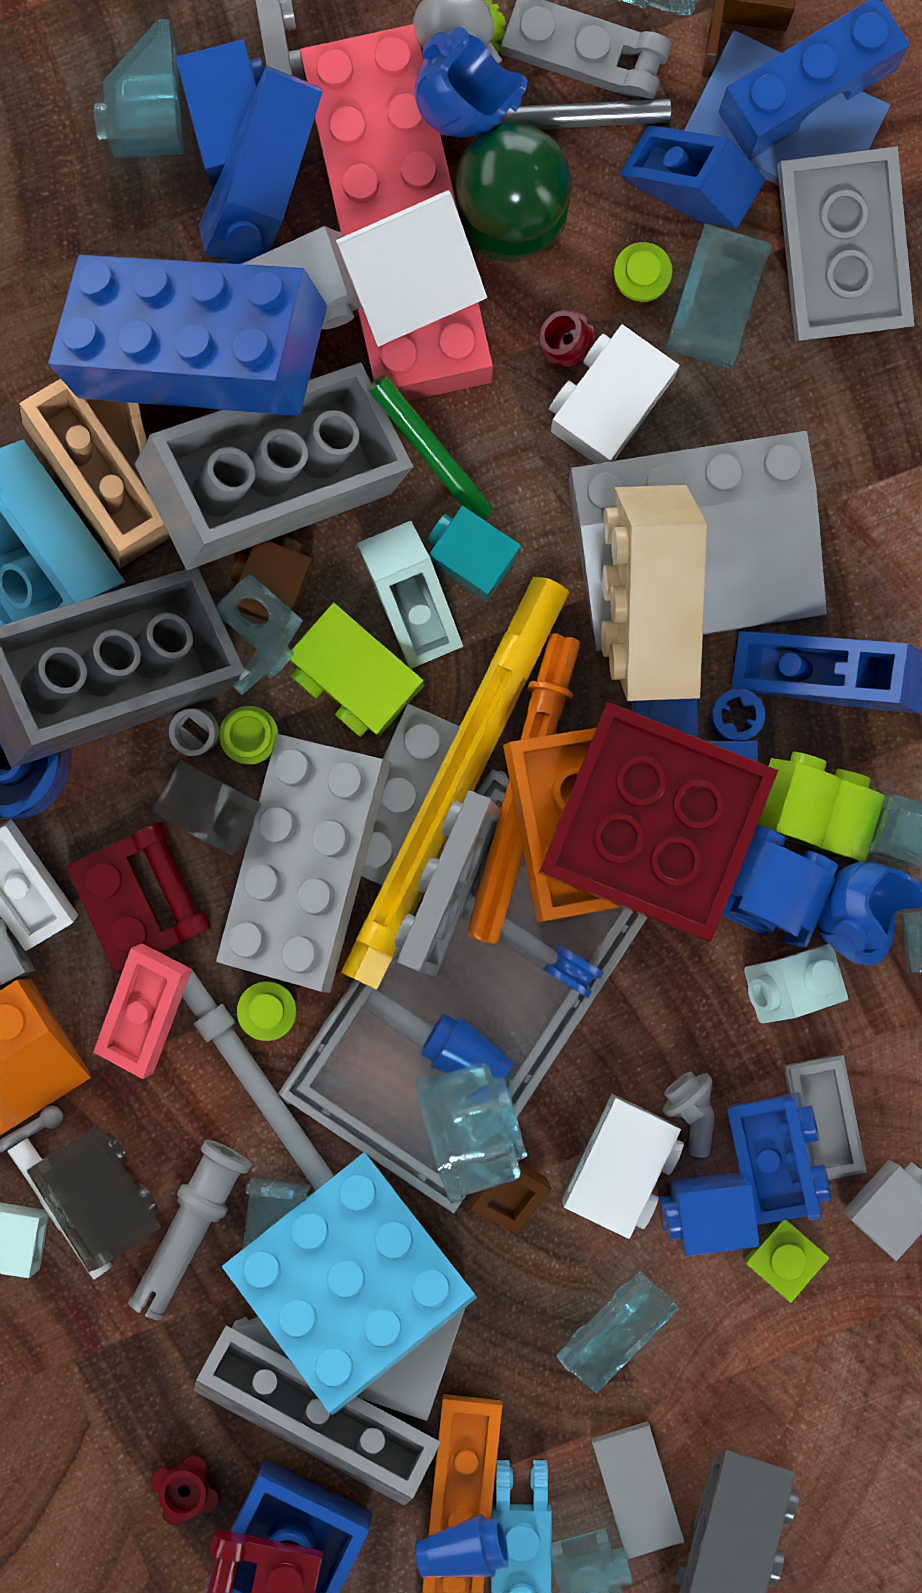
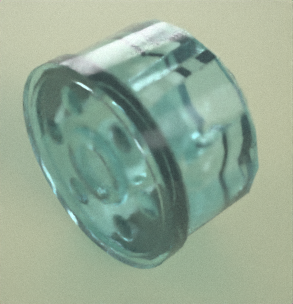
M479 1063L432 1078L423 1076L415 1079L429 1140L451 1204L463 1201V1196L518 1180L521 1174L518 1161L526 1158L527 1152L504 1077L494 1078L491 1068L484 1063Z

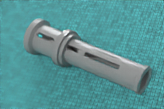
M208 1139L204 1140L200 1148L204 1155L188 1184H182L177 1191V1202L181 1206L136 1291L128 1301L130 1307L140 1313L152 1292H155L156 1296L145 1315L148 1318L154 1320L163 1319L165 1310L198 1246L201 1244L210 1223L219 1222L220 1218L225 1217L228 1211L225 1202L237 1178L241 1173H248L252 1166L246 1157L221 1143Z

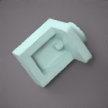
M829 944L818 945L775 960L756 963L744 969L748 983L749 998L755 1007L760 1023L797 1018L849 1000L835 951Z

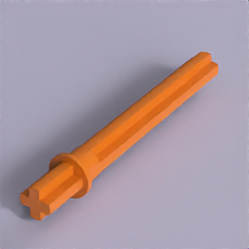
M556 633L549 635L537 681H530L527 690L532 695L520 740L556 734L565 704L572 702L574 697L573 692L568 689L580 649L579 640L573 637L565 638ZM510 779L467 929L468 936L471 939L485 944H496L499 941L523 855Z

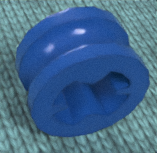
M731 689L723 693L713 703L710 711V725L714 733L724 741L749 740L762 729L765 721V708L760 698L753 692L745 689ZM731 700H737L741 709L750 708L752 711L753 720L749 719L744 722L748 727V730L744 732H737L734 724H724L722 720V712L726 713L730 710L726 703Z
M558 944L555 949L557 953L556 962L546 964L543 970L589 998L592 993L589 988L590 982L596 978L601 979L604 972Z

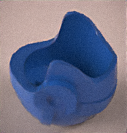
M457 27L448 34L439 32L427 42L422 51V56L425 58L417 72L414 97L420 114L433 129L445 136L458 138L472 137L494 129L501 122L509 108L517 112L528 81L520 73L503 69L493 58L481 38L469 34L463 27Z
M875 861L856 862L835 872L834 877L836 881L817 923V929L820 937L851 962L860 965H874L880 963L890 950L895 934L897 911L902 909H919L922 907V886L918 881L901 870L881 865Z

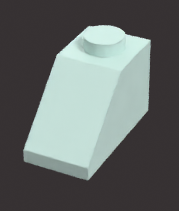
M412 521L357 543L373 585L410 669L463 647L431 559Z

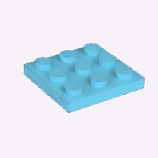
M365 1152L222 1266L323 1406L332 1415L477 1298Z

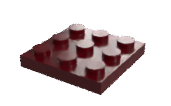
M607 702L538 874L704 941L711 942L779 770Z

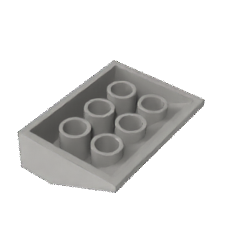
M807 431L571 468L568 487L596 652L602 651V622L612 621L610 601H605L603 596L602 575L604 565H613L612 544H606L604 538L605 508L614 507V487L687 485L707 522L703 635L827 615L817 488Z

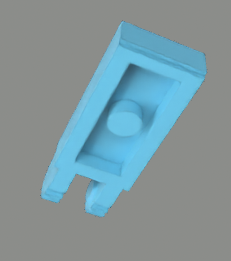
M497 1460L496 1504H492L491 1518L498 1517L503 1525L508 1545L509 1564L507 1568L497 1569L495 1576L491 1577V1593H551L552 1510L551 1505H548L547 1460H533V1467L530 1470L533 1504H510V1490L513 1488V1469L510 1467V1460Z

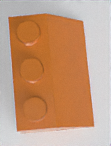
M31 978L18 979L0 990L1 1136L92 1078V1075Z

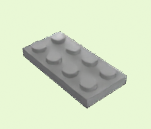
M276 735L216 962L317 991L331 992L391 762L289 736Z

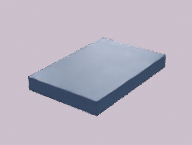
M733 30L684 131L727 137L745 155L718 112L726 87L775 58L781 52ZM863 91L849 100L845 98L843 93L838 94L809 114L801 123L797 132L749 161L766 180L779 185L777 163L780 161L869 150L890 104Z

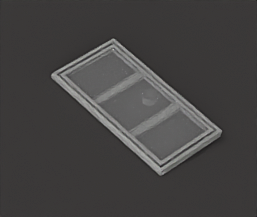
M491 769L476 793L492 799L501 809L509 779L503 771ZM488 850L436 977L398 963L397 960L401 950L397 949L377 990L353 979L278 1092L285 1103L293 1104L453 1214L459 1208L647 920L645 916L619 907L537 923L524 853L501 935L496 944H485L475 941L468 936L467 932L487 861ZM425 893L423 894V896H422V898H421V900H420V903H419V905H418V907H417V909H416V911H415V913H414V916H416V914H417V912H418V910H419V907H420V905H421V902H422V900H423V898H424ZM558 944L604 972L601 979L596 978L590 982L589 988L592 993L589 998L543 970L546 964L556 962L557 953L555 949ZM443 1013L454 1019L459 1015L501 1050L505 1056L513 1060L508 1075L496 1092L486 1086L483 1087L430 1068L431 1061L420 1055V1051L429 1033Z

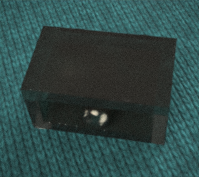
M98 1125L26 1170L88 1272L106 1265L161 1228L154 1217L159 1214V1208L152 1194L141 1183L135 1186L123 1167L128 1162V1159L121 1144L111 1133L104 1135Z

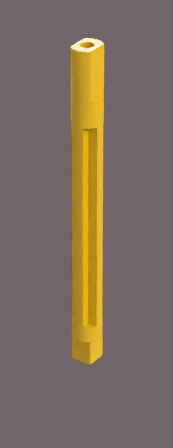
M532 578L356 938V942L341 973L376 990L378 989L397 951L394 943L399 928L408 913L414 915L424 894L418 891V885L425 866L431 857L440 859L449 838L442 834V827L447 813L455 800L463 803L468 790L474 791L566 601L569 591L559 583L549 578Z

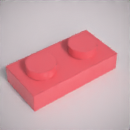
M143 943L132 947L93 1053L142 1079L153 1074L192 969Z

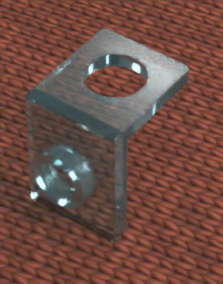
M247 574L216 604L220 617L257 649L233 686L241 695L248 691L264 675L270 679L273 678L288 663L294 654V651L288 645L303 622L297 614L252 574ZM245 598L259 601L267 609L268 621L263 624H254L247 621L238 610V601Z
M253 1176L246 1184L245 1194L250 1195L243 1249L301 1202L306 1201L310 1196L311 1184Z

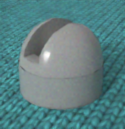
M199 707L180 711L173 717L169 725V738L172 745L177 751L188 756H197L209 751L216 744L219 737L218 721L211 712ZM188 718H191L209 733L207 741L190 726L184 724Z

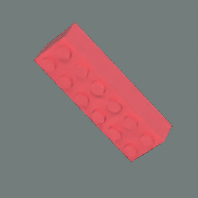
M414 24L301 48L300 52L306 82L321 87L323 91L314 119L340 233L349 235L447 190L452 194L457 209L441 135L427 124L422 117L414 97L417 72L424 60L420 43L415 34ZM478 302L379 347L374 340L362 307L357 309L373 381L379 376L386 374L407 401L492 383L493 364Z

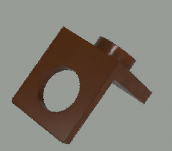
M714 0L711 9L702 75L711 76L717 57L722 22L787 31L795 10L796 0Z

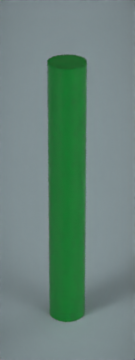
M384 374L375 379L367 388L370 394L461 506H464L481 519H487L494 510L492 505L388 376Z

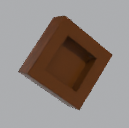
M499 1152L465 1198L471 1211L518 1235L552 1188L544 1175Z

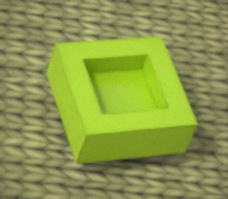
M783 1220L773 1224L759 1241L760 1247H754L743 1261L791 1303L828 1261L829 1257L790 1222Z

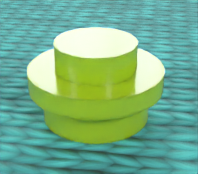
M648 242L634 243L626 247L619 254L614 266L616 286L624 296L638 302L652 301L660 297L668 288L672 278V264L668 255L659 246Z
M242 706L234 709L224 718L220 727L219 739L224 752L231 759L241 764L253 765L261 763L271 756L275 738L279 732L275 720L268 712L256 706Z
M269 981L256 983L249 987L240 997L237 1006V1017L242 1029L252 1038L261 1041H272L284 1036L292 1028L297 1015L296 1002L290 991L278 983Z

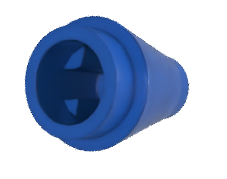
M443 1013L432 1028L420 1051L421 1056L431 1061L430 1068L483 1087L486 1086L495 1092L502 1085L513 1064L512 1059L505 1056L501 1050L460 1015L454 1019Z
M480 1514L430 1535L426 1539L417 1540L415 1543L416 1561L422 1578L431 1576L494 1577L497 1569L507 1568L509 1564L506 1535L498 1517L486 1519L483 1514Z

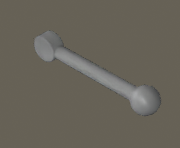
M53 1105L45 1107L41 1111L39 1118L0 1139V1153L45 1127L54 1129L60 1126L63 1121V1113L60 1108Z

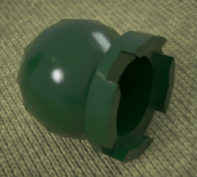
M507 122L488 132H482L470 143L458 161L454 180L458 214L470 246L489 259L509 263L520 262V258L534 256L543 249L548 250L551 248L565 228L573 185L569 163L557 142L536 126Z

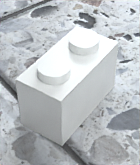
M623 324L612 338L605 334L598 338L583 361L590 369L577 386L568 381L549 407V410L556 414L552 420L550 432L595 464L616 460L672 383L680 366Z
M611 1094L561 1199L564 1208L630 1239L635 1226L645 1229L658 1202L659 1197L651 1192L661 1172L670 1175L682 1153L684 1142L677 1140L681 1129L676 1124Z

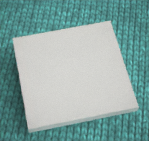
M449 190L336 240L378 347L487 298L452 194Z

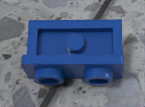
M799 1092L729 1105L727 1112L740 1173L752 1184L757 1225L808 1216L809 1221L821 1219L824 1211L822 1202L832 1201V1195L825 1165L814 1166L810 1143L819 1141V1134L812 1105L802 1107Z

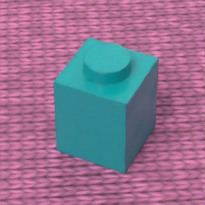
M461 506L454 518L444 514L426 541L428 545L433 547L429 553L433 566L486 602H488L520 555L521 550L519 543L464 506Z

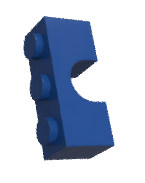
M868 0L727 86L718 112L748 160H751L797 132L804 119L826 101L841 93L849 100L895 72L910 43L883 1Z

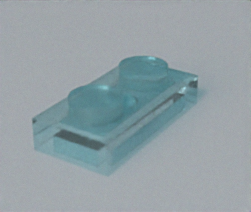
M640 1270L629 1282L616 1290L612 1299L586 1325L579 1328L573 1334L570 1342L556 1357L572 1375L597 1393L680 1308L666 1292Z

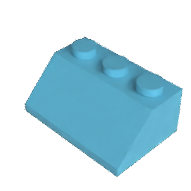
M24 439L1 447L0 626L119 590L125 583V580Z

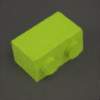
M334 602L287 655L289 661L297 667L290 677L315 699L323 691L341 706L334 715L360 738L369 730L379 739L406 708L407 704L424 687L423 679Z

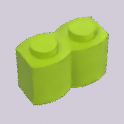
M792 752L790 761L771 758L769 767L779 771L757 825L771 829L784 836L786 840L839 859L866 862L885 799V795L868 788L871 778L843 769H836L835 775L825 772L827 761L804 753Z

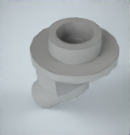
M687 1072L676 1079L665 1090L664 1095L668 1100L662 1109L666 1116L680 1117L686 1120L690 1125L687 1153L694 1157L704 1158L708 1157L711 1152L715 1121L714 1111L710 1105L713 1081L708 1073L695 1077L692 1072Z

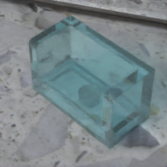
M705 223L665 349L732 369L740 351V341L772 244Z

